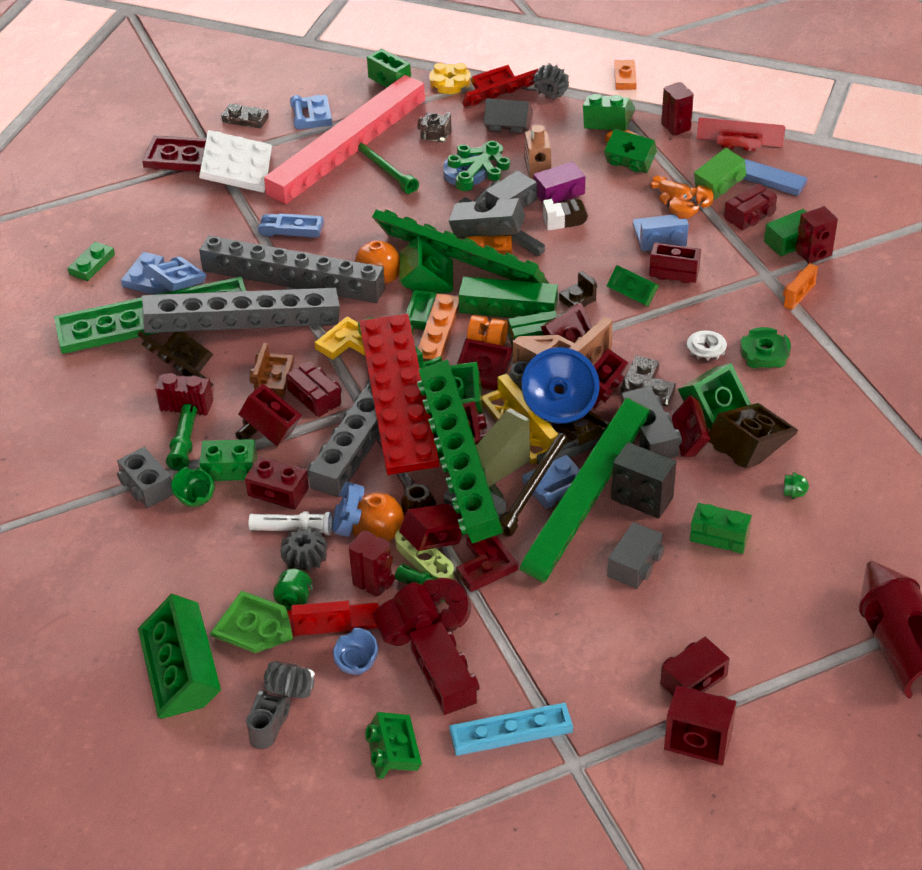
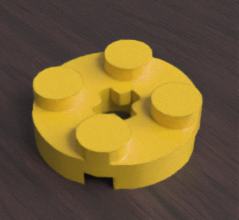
M437 63L429 75L430 86L438 88V92L443 94L459 93L461 88L466 86L467 89L471 83L470 72L464 63Z

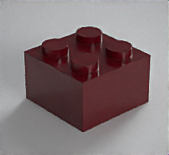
M676 685L667 713L664 750L723 766L732 737L737 701L720 695L704 693L694 688Z

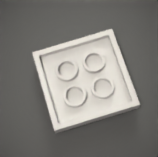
M208 130L199 178L264 193V177L268 175L272 145Z

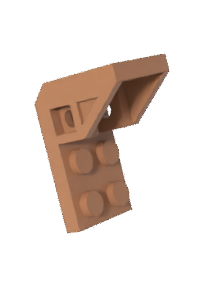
M604 317L597 324L592 325L590 330L584 336L579 337L575 343L559 335L519 336L513 341V364L518 361L530 362L533 357L544 350L563 347L583 354L594 366L608 348L611 350L613 321ZM557 386L554 388V391L561 394L563 393V388Z

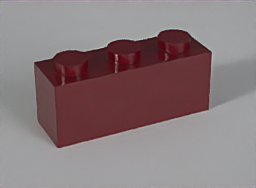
M442 622L410 632L411 652L443 714L447 715L477 704L476 691L480 690L477 677L474 673H469L464 653H458L453 633L451 631L447 632Z

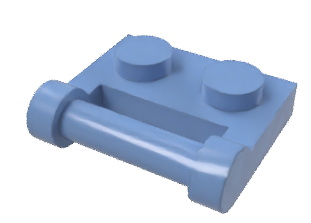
M294 95L290 98L291 107L294 109L295 128L308 129L332 126L327 95H314L305 98ZM302 108H308L309 118L303 116Z
M180 256L174 257L171 261L157 265L148 264L143 267V275L147 279H155L169 291H176L204 283L206 278L204 272Z
M567 455L554 460L533 492V495L544 508L548 509L554 506L555 502L562 499L580 469ZM536 469L522 475V483L524 485L527 484Z

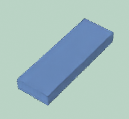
M745 159L746 176L743 180L757 184L760 183L763 186L796 196L801 193L807 184V177Z

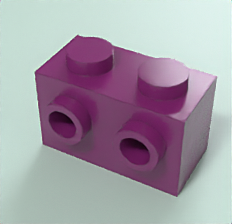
M574 162L533 174V180L537 182V197L542 203L543 200L552 199L555 204L585 194L586 176Z

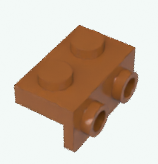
M263 343L260 352H257L255 356V368L250 370L249 380L253 384L254 390L261 384H265L278 396H284L287 389L286 375L293 369L295 363L294 355L269 353L268 343Z

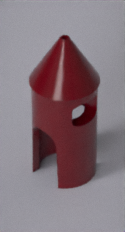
M870 561L866 564L859 612L866 619L905 695L910 699L913 695L911 685L922 675V593L920 585L916 580L877 562Z

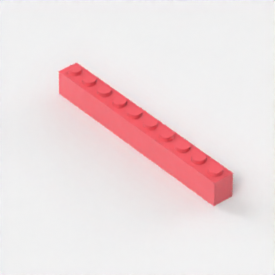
M406 75L402 76L264 177L266 195L284 204L289 203L356 153L360 143L368 144L425 101L424 83Z

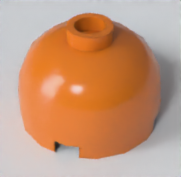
M371 241L362 245L356 253L355 262L383 267L385 284L396 280L399 276L400 256L395 247L390 243Z
M377 492L363 496L362 500L358 502L357 509H361V517L358 525H353L352 534L358 536L361 532L367 531L375 535L376 538L380 537L390 544L391 539L395 538V534L400 529L404 520L401 505L394 497L385 493Z

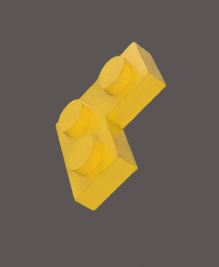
M349 317L344 318L315 341V349L332 360L349 347L365 356L362 336L358 331V322Z

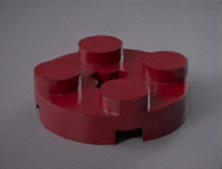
M449 578L429 579L423 583L431 596L435 608L437 603H440L442 600H445V603L449 605L448 609H443L441 613H438V616L432 621L431 625L442 622L447 632L456 630L458 627L461 628L467 622L471 612V602L465 589L457 581Z

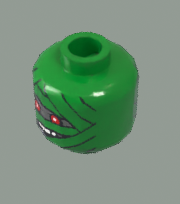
M299 569L283 571L274 586V600L277 604L285 606L287 610H292V605L307 604L313 589L312 579L308 574Z

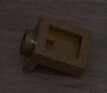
M581 271L578 273V283L559 292V300L568 308L578 303H582L583 307L596 301L597 283L594 278Z

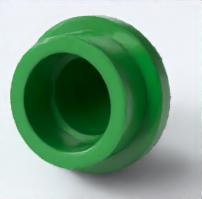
M793 472L792 475L785 474L784 496H791V499L804 496L809 489L806 478L796 474V472Z

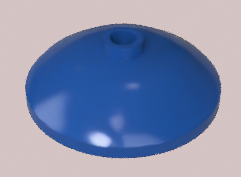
M550 348L537 354L526 366L521 383L522 395L529 409L539 418L555 424L572 423L583 418L593 408L599 394V378L595 367L583 354L569 348ZM557 386L562 387L563 393H556L554 388Z

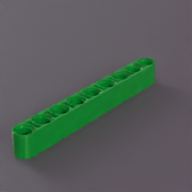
M629 398L624 400L527 552L519 568L520 571L542 583L546 582L611 478L613 462L627 442L632 444L640 431V427L644 425L650 413L649 408Z

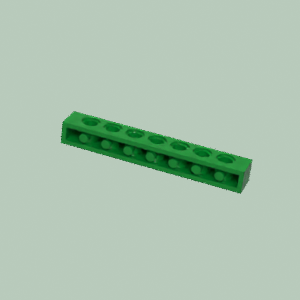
M448 359L419 369L421 380L417 381L421 395H426L427 399L423 400V404L427 414H432V418H429L428 421L433 434H438L434 441L438 452H443L444 457L440 458V462L444 472H449L450 477L446 478L450 493L455 492L456 497L452 498V503L456 513H461L462 518L458 519L462 534H468L473 544L504 533Z

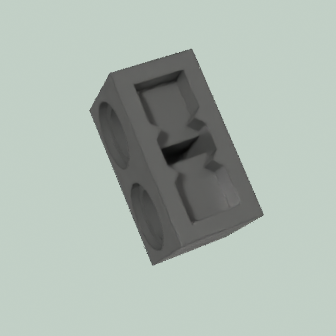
M145 446L117 460L119 467L117 476L123 486L127 485L133 498L137 502L141 501L147 509L174 495L171 489V476Z

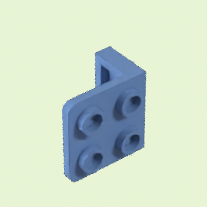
M665 215L633 220V227L641 251H652L654 242L687 246L689 226L687 219H678L676 215Z

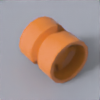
M472 315L468 325L467 339L505 346L508 334V321L495 318L489 321L487 317Z

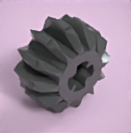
M551 63L542 65L533 79L535 82L534 88L539 89L538 94L543 93L545 98L550 96L553 100L564 95L570 83L568 81L569 75L564 73L565 69L558 68V64L555 66Z
M298 527L297 532L288 531L287 538L282 539L281 558L283 562H286L288 569H306L310 573L312 567L320 568L321 562L326 561L327 542L319 530L313 532L310 527L306 530H301Z
M273 661L268 663L267 670H265L263 687L275 694L293 698H307L310 696L311 689L314 686L315 680L313 679L315 673L308 667Z

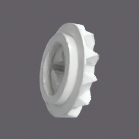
M698 331L693 333L687 340V349H689L690 355H696L698 360L701 358H706L707 361L710 358L718 360L720 355H725L727 342L722 335L716 332Z

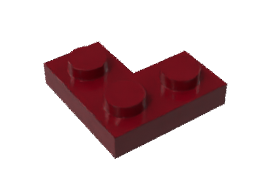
M497 536L473 544L468 537L466 538V545L476 558L456 567L457 576L467 589L473 592L518 571V562Z

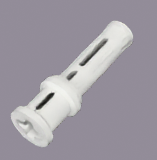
M303 511L300 515H249L250 531H297L298 527L301 530H306L310 527L313 532L319 530L325 536H331L332 533L331 512L309 514L308 511Z

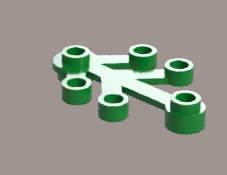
M488 141L482 147L470 148L465 144L459 145L457 147V155L448 156L447 165L450 168L471 166L467 171L459 172L456 176L455 187L461 191L471 190L473 188V177L482 167L488 174L487 178L489 180H500L501 170H508L510 168V159L501 155L503 153V146L497 141ZM490 160H495L497 166L493 167Z

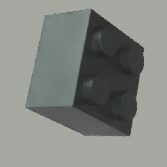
M627 442L613 462L611 500L660 519L674 497L677 461Z

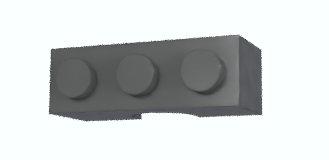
M519 198L497 200L496 205L487 212H480L477 202L455 203L448 221L453 234L457 238L519 234L525 213Z
M648 386L621 393V405L626 398H629L650 409V413L643 425L644 427H640L639 446L668 458L678 456L679 445L682 443L681 434L678 429L675 430L669 413L663 410L660 397L654 394L651 387Z

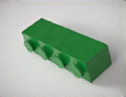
M463 276L459 291V313L515 318L540 312L556 311L558 303V284Z

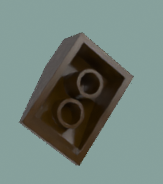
M755 403L718 413L709 432L711 438L709 443L718 452L725 453L734 459V463L738 466L748 468L764 461L795 436L798 429L761 404Z

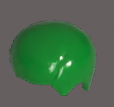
M184 467L173 476L171 489L174 496L183 505L199 507L208 503L213 497L215 484L213 477L199 467L193 470Z

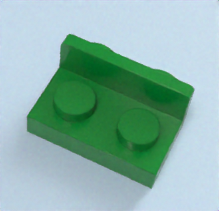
M377 712L365 730V739L369 742L371 751V765L375 768L376 777L384 779L389 769L418 771L422 762L410 715Z

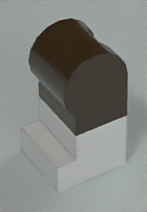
M552 199L543 200V220L547 231L579 226L585 223L588 218L585 206L579 199L556 204L553 203Z

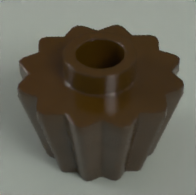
M415 483L408 486L401 499L404 516L408 509L436 505L432 493L423 484Z

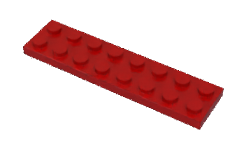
M408 313L360 320L361 336L387 475L440 467L434 434L428 421L430 415L427 414L423 404L426 396L421 395L417 381L421 380L420 368Z

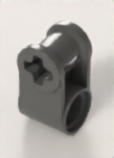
M264 690L258 692L246 720L249 741L253 747L265 749L274 744L283 723L289 715L291 698L289 696L281 698L268 695L267 691Z

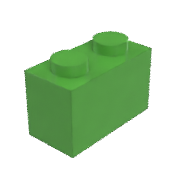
M727 148L723 149L694 172L695 187L698 185L709 187L714 194V200H716L746 176L745 159Z

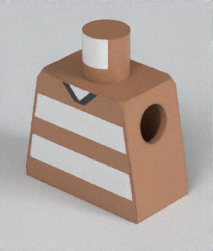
M534 125L531 127V131L525 132L524 159L528 176L533 179V174L551 169V145L548 133L542 125ZM541 157V162L536 161L535 158Z

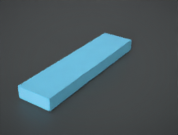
M560 703L449 725V732L455 755L458 756L573 733V724L566 703Z

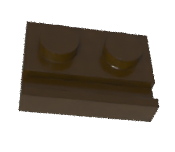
M589 411L583 418L567 424L552 423V427L559 433H565L567 438L574 443L582 445L600 437L601 432L605 431L610 423Z

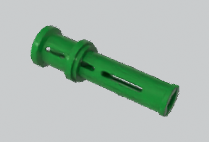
M184 404L181 407L176 435L169 444L171 451L166 457V464L169 468L176 471L188 467L190 462L188 454L191 453L193 448L190 439L197 414L195 406L192 407L190 412L192 404Z

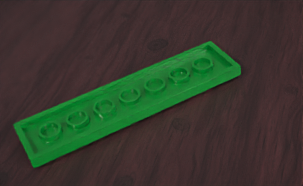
M375 209L372 216L389 236L409 243L417 236H420L452 259L513 281L549 284L544 277L545 274L540 271L539 265L530 260L525 262L519 261L516 256L510 253H505V255L497 253L496 249L485 245L484 248L480 247L471 239H458L455 234L449 231L441 233L429 224L419 225L414 219L406 216L402 219L387 209L384 212Z
M241 276L155 295L246 291ZM142 297L54 316L61 353L75 352L138 338L137 334L140 331L144 333ZM144 333V334L148 336V335L157 334V333Z

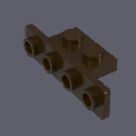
M141 331L137 334L143 340L142 346L151 353L155 350L158 351L157 356L167 364L171 361L175 363L172 367L182 375L188 372L190 376L207 379L199 372L213 354L183 332H174L163 347Z

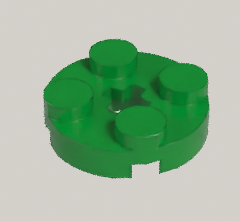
M758 327L750 330L749 335L742 337L740 353L746 360V364L751 368H781L786 365V360L790 356L791 342L785 334L783 337L777 334L776 329Z

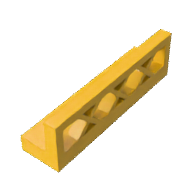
M507 373L498 376V390L482 396L483 406L496 422L510 408L529 418L530 446L543 448L542 451L535 454L530 450L529 462L532 465L537 463V455L548 451L558 433L547 421L539 418L529 409L523 398L522 391ZM501 398L504 405H493L491 402Z

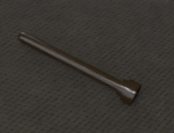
M565 433L557 435L509 512L499 515L504 532L502 535L511 537L518 528L519 514L567 441Z

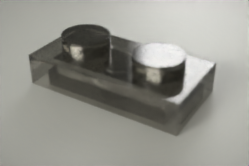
M229 104L221 117L223 123L261 129L269 118L268 110L257 107Z

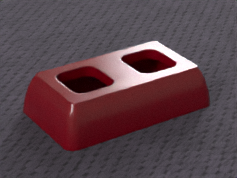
M690 395L671 418L675 430L678 429L681 434L682 443L679 445L682 457L696 456L711 439L701 404ZM695 416L696 424L691 428L690 420Z

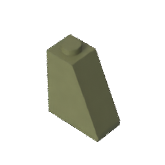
M511 408L500 417L476 445L489 487L530 461L529 418Z

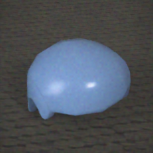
M353 628L349 634L341 635L333 649L336 666L342 672L353 675H360L370 670L378 655L376 638L369 631L361 628Z

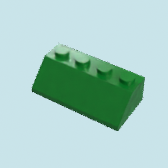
M171 593L138 628L157 716L161 719L202 709L221 691L199 603Z

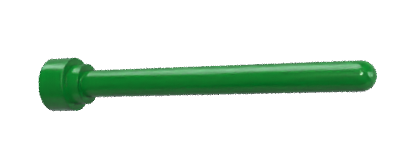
M359 144L358 150L399 182L400 189L406 194H411L418 190L419 181L415 177L402 174L367 145Z

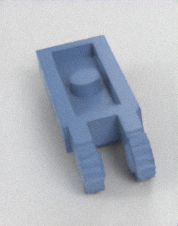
M265 214L261 218L262 223L258 226L257 231L262 236L272 237L275 234L320 238L324 219L322 216Z

